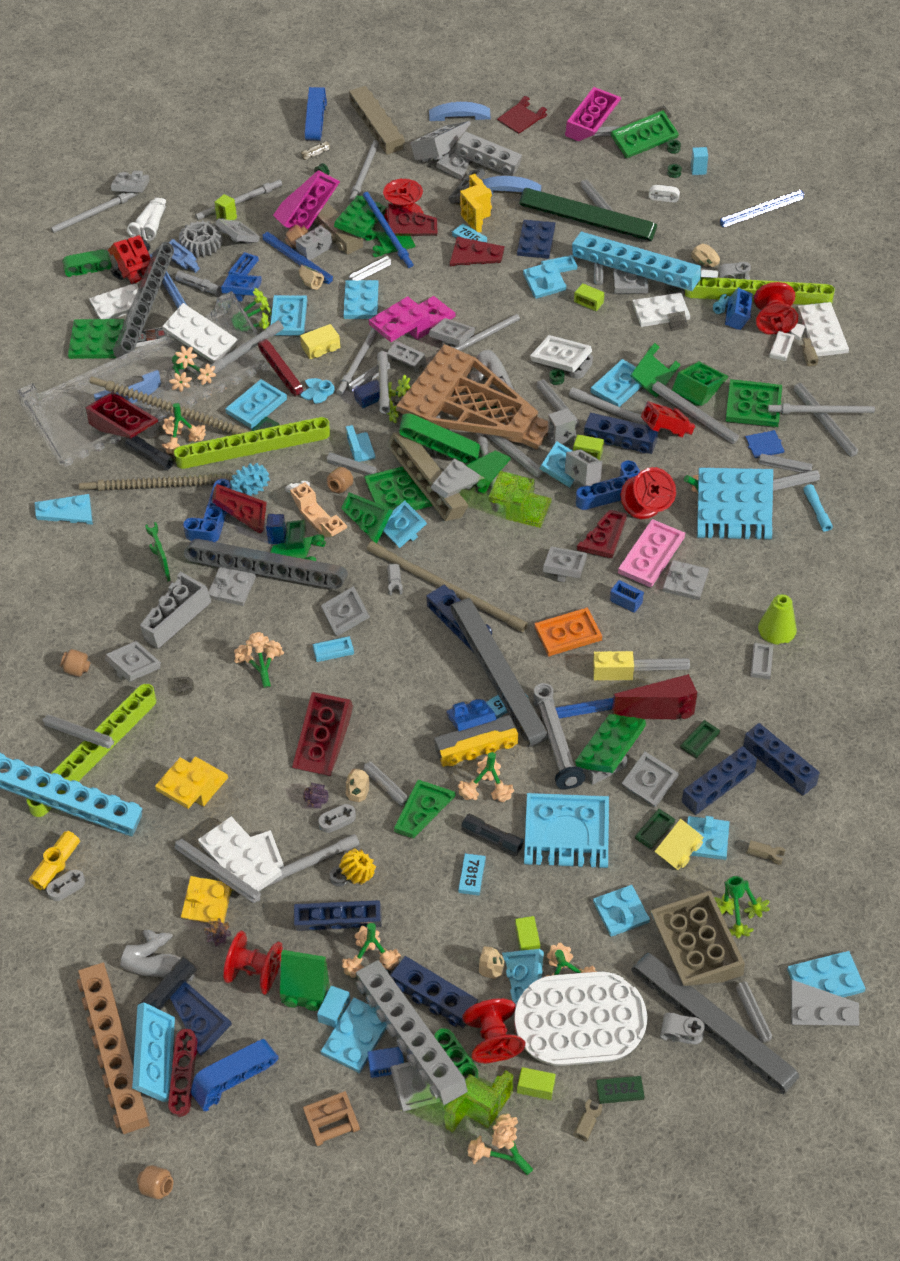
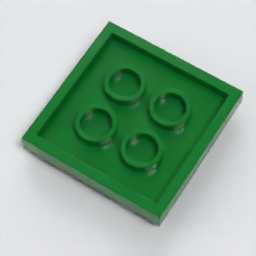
M74 319L68 351L69 359L117 358L113 353V348L125 322L124 319Z
M730 379L725 421L778 427L780 412H768V405H781L782 385Z
M403 466L364 476L373 502L388 507L391 510L396 509L403 501H406L415 511L433 506Z

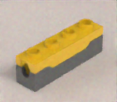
M510 715L472 728L435 737V750L442 767L447 765L454 766L460 761L474 760L477 756L483 754L488 755L490 752L495 753L496 750L514 747L518 744V732Z

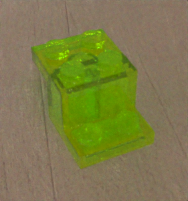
M500 471L490 492L489 502L506 506V520L541 528L552 498L534 494L535 479Z
M506 1070L502 1076L498 1075L492 1087L470 1074L465 1080L468 1092L444 1105L445 1128L453 1133L466 1115L489 1129L513 1093V1074Z

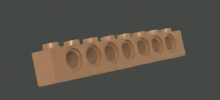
M103 962L78 970L80 979H77L79 991H84L85 993L82 1003L85 1011L89 1010L90 1016L87 1017L90 1030H95L96 1034L92 1036L95 1049L99 1048L101 1053L97 1055L100 1068H105L106 1074L102 1075L105 1087H110L111 1094L107 1095L111 1108L115 1107L117 1114L113 1115L116 1128L121 1127L123 1134L150 1126L141 1092L132 1089L134 1067L105 964ZM94 989H100L97 992H92ZM105 1007L104 1010L97 1011L99 1008ZM106 1026H111L107 1030H102ZM111 1045H116L115 1048L111 1050L107 1049ZM115 1065H121L118 1069H112ZM127 1084L125 1088L117 1089L120 1085ZM132 1104L129 1109H123L125 1105Z

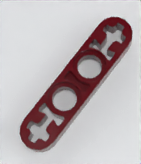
M264 339L260 341L258 348L290 393L295 397L303 393L302 385L269 340Z
M182 1029L177 1033L175 1039L168 1108L176 1117L187 1115L191 1108V1088L194 1080L198 1041L196 1035L190 1029ZM186 1036L192 1039L187 1042V1049L189 1051L185 1050V1044L182 1041L186 1039ZM184 1056L189 1057L190 1063L186 1067H180L178 1064L180 1058ZM179 1079H187L188 1084L185 1088H176V1083ZM178 1095H181V1102L185 1105L180 1107V1111H177L176 1107H174V1105L179 1104Z

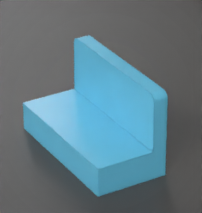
M353 425L346 426L347 440L354 460L361 462L375 459V453L368 433L356 434Z

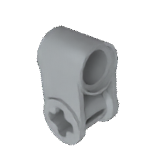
M748 262L722 264L718 268L719 277L743 279L744 275L745 279L750 280L749 272L751 265Z
M666 1013L663 1016L660 1037L663 1040L672 1039V1042L699 1044L704 1037V1024L696 1017Z

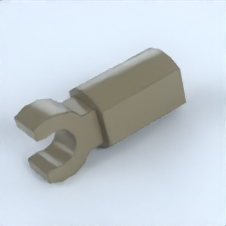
M803 338L804 344L801 346L807 366L818 365L819 359L815 348L811 345V339Z
M750 840L747 854L765 860L770 859L773 863L781 865L783 858L776 855L784 856L785 849L782 847L772 848L770 845Z
M590 1099L585 1104L586 1113L582 1114L573 1133L574 1137L585 1142L588 1141L597 1121L596 1117H599L602 1113V1104H599L598 1109L592 1110L590 1108Z

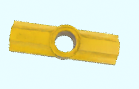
M64 831L54 846L44 852V859L28 879L35 888L45 890L54 876L65 868L66 860L78 846L80 839L74 833Z

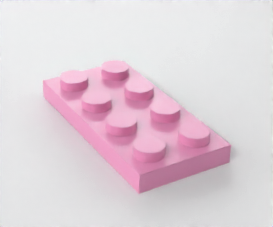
M652 519L618 568V574L652 588L684 540L685 533Z

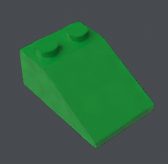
M698 361L678 372L672 391L690 400L692 404L702 406L711 399L729 376Z
M282 950L280 973L281 1003L291 1008L302 1006L310 1011H317L320 1009L330 988L326 957Z

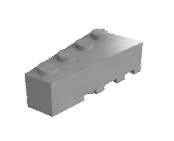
M181 571L177 575L178 579L176 582H172L168 587L169 591L158 600V606L153 608L140 624L145 641L158 649L211 603L207 586Z

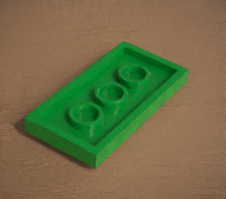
M660 111L613 130L610 135L627 159L664 144L669 140L676 139L679 133L665 112Z
M357 195L336 219L334 227L364 239L378 222V219L364 197ZM375 202L383 215L386 211V206Z
M609 714L575 760L576 767L613 773L646 727L645 719Z

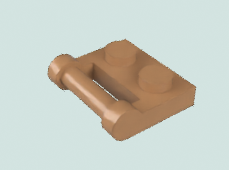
M346 1091L303 1107L317 1147L323 1145V1142L350 1131L354 1133L360 1130ZM348 1117V1123L321 1133L319 1132L318 1128Z

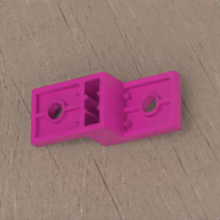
M407 296L369 319V325L390 342H393L407 332L416 340H419L429 334L430 330L444 318L451 320L456 317V314L435 296L430 297L419 305Z

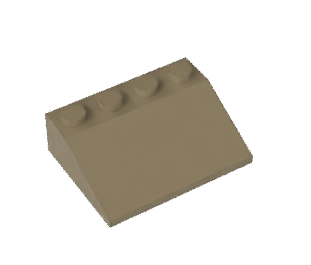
M711 890L650 910L683 986L725 982L744 975V960Z

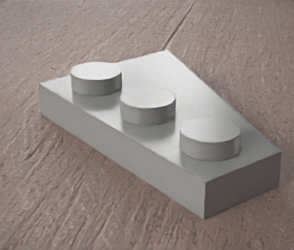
M456 144L437 162L436 167L463 180L471 160L456 155Z
M454 458L435 480L430 489L444 498H448L460 493L464 488H471L474 484L484 479V477Z
M791 979L792 1025L859 1026L858 1002Z

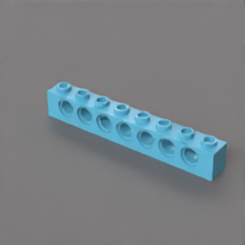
M580 232L572 243L574 257L692 291L701 279L700 265L585 232Z
M0 753V770H8L6 773L0 772L1 789L122 834L133 836L142 817V808L138 804L125 802L115 795H106L97 788L82 786L78 781L63 779L59 774L47 773L40 767H31L19 759L12 760ZM20 776L28 777L25 780L18 779ZM39 783L47 784L45 787L37 786ZM59 790L66 791L65 794H58L56 792ZM83 797L85 798V800L79 802L76 800V798ZM98 804H102L105 807L102 809H98L95 806ZM120 811L124 814L122 816H116L114 813Z

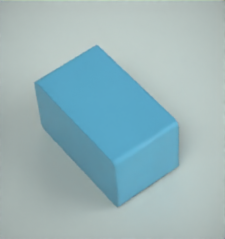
M707 147L692 148V175H704L707 173L708 164Z
M330 986L317 1013L318 1022L335 1028L350 1002V993Z

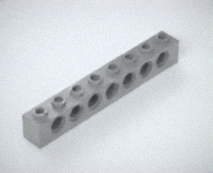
M377 960L357 971L358 981L355 983L359 992L366 994V1000L371 1008L375 1007L380 1022L383 1023L385 1021L390 1036L397 1038L398 1047L402 1052L406 1051L411 1066L418 1068V1074L423 1083L428 1082L432 1096L435 1099L439 1098L442 1104L445 1105L468 1092L465 1079L380 961Z

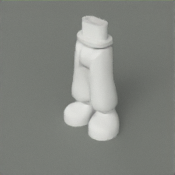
M163 198L151 200L136 221L128 225V234L131 237L140 235L141 238L143 237L147 241L153 240L157 235L159 222L166 208V200Z

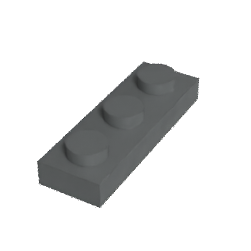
M483 168L469 172L448 199L451 203H460V191L469 188V176L476 174L481 179L485 175Z

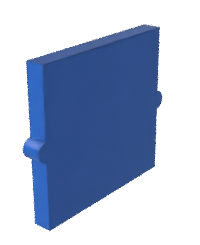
M775 430L745 436L749 445L748 449H751L754 458H759L761 454L775 455L785 452Z

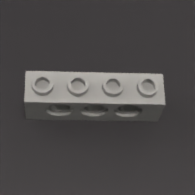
M466 131L458 141L456 155L507 176H514L522 158V154Z

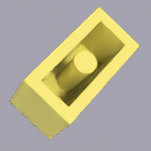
M331 324L300 335L301 347L309 359L320 357L323 354L341 348L340 336Z
M633 651L594 652V680H633Z
M680 819L655 852L679 870L688 864L689 856L692 852L697 851L702 846L704 837Z

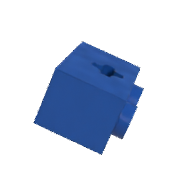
M740 288L736 289L728 299L725 325L738 330L743 328L750 319L752 293Z

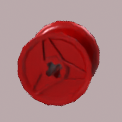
M400 178L387 183L383 189V195L388 202L396 207H403L409 211L424 214L422 208L415 203L423 194V189L418 182ZM388 208L386 209L385 215H384V218H385V220L387 221V223H388Z
M770 282L761 286L756 291L754 304L760 310L756 317V325L763 333L777 334L778 331L787 333L798 323V313L791 307L795 301V291L790 285L782 282Z
M648 467L640 471L637 476L628 479L621 490L623 507L632 517L638 519H649L658 512L666 510L672 505L676 496V486L672 477L665 470L657 467Z
M241 930L234 937L226 957L223 973L224 982H232L240 970L246 971L249 976L256 974L260 976V991L266 995L270 991L280 968L281 952L283 950L282 943L279 941L274 943L267 955L260 953L258 949L252 951L246 949L247 936Z
M504 998L485 1000L471 1006L462 1015V1020L466 1025L482 1028L480 1035L484 1038V1041L476 1045L472 1050V1059L475 1062L488 1064L508 1060L524 1050L526 1046L525 1040L517 1035H506L507 1028H505L506 1026L503 1023L515 1012L516 1004L512 1000Z

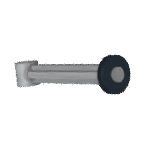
M540 683L534 688V706L540 710L559 769L554 778L556 785L563 790L576 788L585 781L584 771L582 768L574 766L554 706L553 688L549 684Z

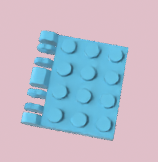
M699 468L697 538H705V523H707L708 538L713 537V524H719V538H724V524H728V539H741V524H745V539H749L751 534L750 524H756L755 536L757 539H761V525H764V539H772L773 469Z
M527 793L524 864L533 865V851H537L536 865H541V851H550L548 863L549 865H554L555 851L559 852V866H573L574 852H578V867H583V853H591L590 865L591 867H596V853H600L599 868H608L609 796Z

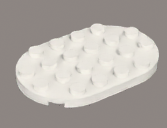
M609 972L553 975L541 978L533 982L523 992L514 1012L515 1032L517 1036L525 1040L526 1046L524 1049L540 1062L554 1066L619 1060L637 1047L644 1036L647 1025L646 1006L638 990L625 981L623 977Z

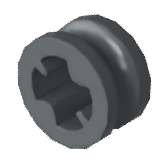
M339 866L334 867L330 871L331 883L337 887L344 886L349 881V879L346 880L347 877L343 874L342 879H337V874L342 872Z

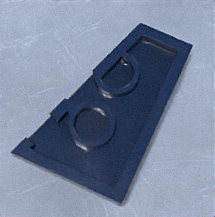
M187 982L183 983L170 997L186 1029L192 1030L196 1035L198 1041L197 1051L200 1056L232 1025L227 1017Z

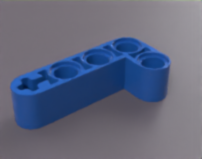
M309 87L305 140L321 141L324 110H326L325 106H327L325 87Z
M630 460L621 463L620 477L594 483L592 486L580 487L576 492V506L581 510H587L621 501L622 486L628 479L637 476L640 472L636 463Z
M219 479L214 483L203 519L188 518L184 521L183 527L186 539L190 541L194 539L218 541L227 512L212 503L213 490L216 484L231 489L230 482L227 479Z
M261 1039L199 1071L194 1077L191 1095L203 1111H208V1108L214 1103L216 1105L219 1103L222 1092L266 1070L277 1062L279 1056L265 1039Z

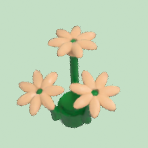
M181 346V352L177 351L172 357V363L174 364L172 369L175 371V379L169 380L170 383L174 384L172 390L179 388V391L182 392L183 386L190 388L187 382H190L192 378H185L186 372H183L180 376L178 369H185L187 366H190L201 373L197 379L202 380L201 385H204L206 381L210 384V377L216 376L213 373L215 366L210 368V365L206 364L205 369L197 367L192 360L197 357L196 354H191L193 348L189 347L186 351L185 347Z

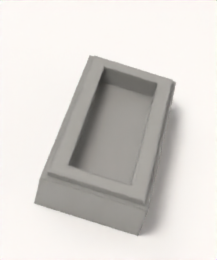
M754 643L750 677L770 679L773 645Z

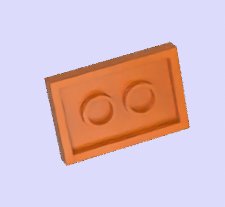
M588 607L534 623V628L548 657L602 641V634Z

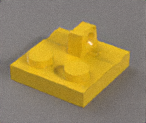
M190 876L181 918L223 926L232 888L222 881Z

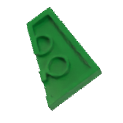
M350 492L341 507L375 543L378 542L393 512L388 507Z
M417 780L394 827V832L414 839L456 797V792Z

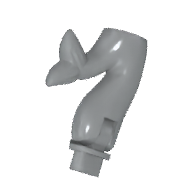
M491 350L480 352L476 359L514 390L509 376L496 354ZM470 371L466 378L479 383L485 376L479 371ZM491 383V389L505 394L496 385Z
M143 930L147 943L127 945L121 957V968L143 976L165 978L181 957L173 954L147 956L154 953L158 947L167 943L173 935L165 932L156 934L152 930ZM195 973L188 979L189 981L193 980Z

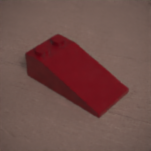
M113 391L85 407L89 425L101 432L127 438L136 436L158 422L157 418L120 395L115 394Z
M689 674L614 693L612 714L641 719H688L695 713L698 692Z
M316 692L311 693L292 768L331 776L353 710V704L350 699Z

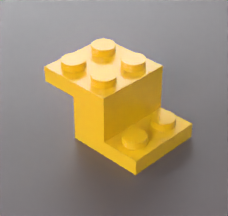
M472 174L469 176V188L460 191V209L462 218L473 230L480 233L482 232V219L491 216L492 193L476 174Z
M196 756L191 762L180 757L155 785V789L187 809L194 802L204 807L228 779V775Z

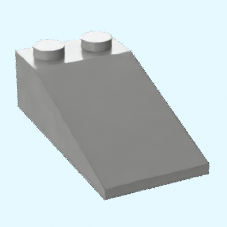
M470 121L445 125L411 141L410 144L415 160L425 162L431 160V158H434V160L443 158V154L450 151L469 127Z

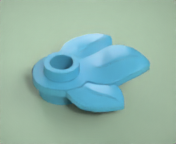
M307 379L305 382L309 388L301 393V397L306 400H313L314 403H321L334 393L335 388L329 380Z

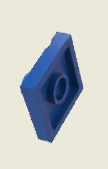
M229 273L221 287L222 293L235 294L236 301H243L244 295H255L253 293L255 291L254 288H259L262 283V277Z
M480 699L473 700L470 704H465L464 702L453 705V709L446 710L449 720L458 731L496 720L495 712L484 700Z

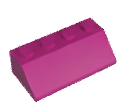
M593 87L568 119L565 136L581 141L595 135L620 102L621 97Z

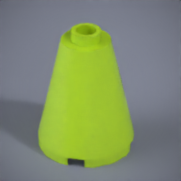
M787 595L775 596L759 621L758 630L760 635L769 643L775 645L780 643L786 644L794 639L797 627L793 603Z

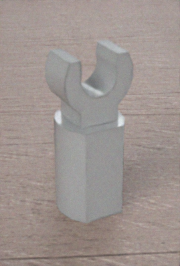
M389 564L387 566L389 594L392 595L394 589H398L399 594H402L400 567L398 564Z

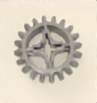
M204 220L202 222L196 221V223L190 222V225H185V228L181 229L179 244L193 253V255H196L197 258L200 255L205 257V254L211 256L212 252L216 253V250L220 249L223 237L215 223L211 224L210 221L204 222Z

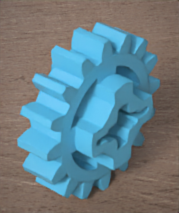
M250 463L248 467L242 466L241 471L236 470L237 475H232L233 480L230 483L232 490L252 496V494H258L259 490L264 491L262 487L268 486L267 481H270V478L263 465L259 466L256 463L252 466Z

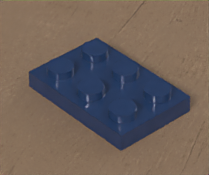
M523 220L517 256L549 259L556 222Z

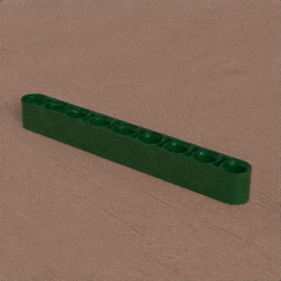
M530 188L523 189L519 204L524 207L602 227L607 230L617 231L625 235H632L633 237L653 241L658 226L656 223Z

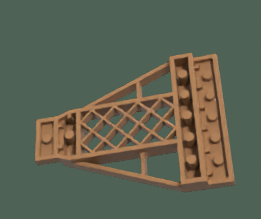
M445 344L396 407V411L400 413L416 415L443 428L497 435L512 442L523 443L537 450L548 435V421L537 417L538 411L478 359ZM473 367L488 379L485 384H480L466 378ZM493 383L505 394L491 389L489 386ZM466 392L467 395H459V393ZM475 399H481L482 401H481V402H475L474 400H475ZM468 400L470 401V403H468V404H463V402H462V401H468ZM496 405H497V407H498V408H495V409H491V408H490V406H496ZM483 407L486 408V410H483V411H479V409H478V408H483ZM440 411H443L459 419L453 421L436 417ZM506 413H513V415L506 416ZM501 414L502 417L495 418L494 415Z

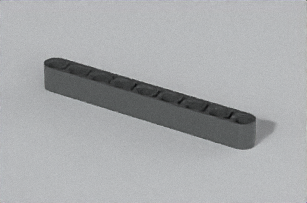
M163 242L152 254L113 348V353L118 359H125L133 352L174 253L173 246L168 242Z
M202 539L192 540L184 550L185 558L191 562L332 589L340 588L348 576L347 570L339 565Z
M466 598L451 604V612L522 738L529 743L528 747L547 740L548 735L544 725L472 600Z
M645 953L632 966V973L635 976L638 975L643 983L652 990L658 991L657 994L669 1004L673 1003L675 1005L674 1008L684 1016L699 1018L704 1024V1031L706 1030L711 1038L720 1045L726 1046L725 1049L737 1059L741 1058L744 1061L743 1064L756 1074L762 1075L761 1078L773 1088H778L780 1090L779 1093L785 1094L799 1079L798 1072L790 1064L691 985L683 986L679 976L655 956Z

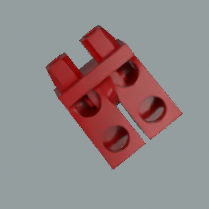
M138 235L113 243L108 251L110 255L115 257L123 278L128 277L131 284L139 282L141 280L139 273H142L144 276L151 259L141 236Z
M647 401L641 418L649 427L658 432L660 427L683 437L685 433L692 435L695 429V425L678 409L674 408L672 410L669 407Z

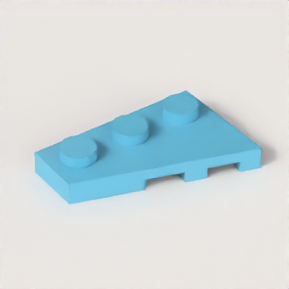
M89 494L35 502L37 520L70 521V523L85 522L86 524L93 525Z
M541 949L502 953L507 965L506 974L511 983L512 1001L516 1005L523 992L533 982L542 978L544 952Z

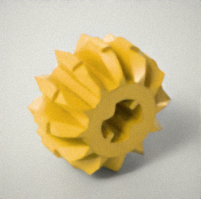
M355 848L343 855L339 865L342 869L341 874L347 877L346 880L350 879L353 885L355 883L362 885L373 877L376 866L373 864L374 860L370 859L368 854H364L362 849L358 851Z

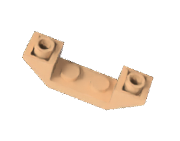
M306 482L290 490L300 513L324 537H332L347 528V525L337 515L330 517L318 505L315 492Z

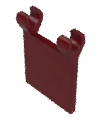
M524 96L517 105L501 115L497 120L520 134L538 120L547 116V113H545L547 109L541 107L535 114L526 108L530 105L528 102L530 98Z

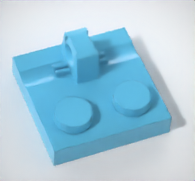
M554 261L523 270V275L535 299L566 290V284Z
M556 441L539 469L570 488L575 479L565 473L566 452H571L572 450Z
M403 501L393 510L383 532L401 548L408 540L414 541L418 537L416 533L427 523L406 501Z
M688 816L687 824L704 837L702 846L697 851H693L690 856L726 860L730 821L716 820L711 816H705V818Z
M632 885L593 899V903L611 937L650 923V918Z

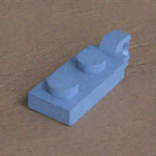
M174 239L169 242L174 248L171 260L182 268H190L196 273L200 267L195 262L197 259L193 253Z

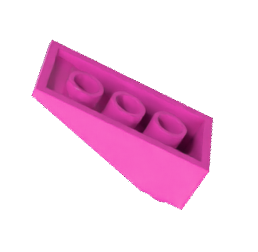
M318 170L280 204L273 216L287 228L291 229L294 225H299L300 227L304 226L308 230L340 181Z

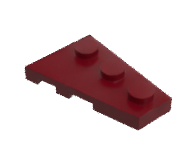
M388 203V225L395 236H437V218L419 212L415 213L406 208H399L394 206V204Z
M457 236L450 267L478 263H501L505 246Z
M216 484L213 490L212 503L261 534L264 531L267 502Z
M609 510L597 523L593 531L586 535L584 541L577 545V550L613 559L627 520V513Z

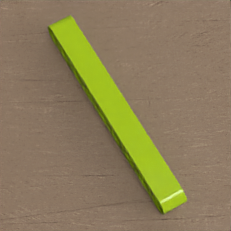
M701 277L692 291L684 289V295L688 298L719 300L723 294H726L724 299L727 296L731 297L736 289L740 288L752 293V302H754V295L761 286L770 282L782 281ZM782 282L794 289L795 301L793 304L810 305L827 302L832 304L835 288L832 285Z
M318 417L179 446L174 450L176 465L181 469L324 440L330 436L329 420L325 417Z
M150 684L140 685L94 730L112 737L114 745L108 749L84 740L52 773L61 775L63 779L79 782L154 707L157 700L153 686ZM41 783L39 787H45L47 784ZM59 790L56 793L65 794L66 791ZM27 798L29 810L35 817H42L53 808Z

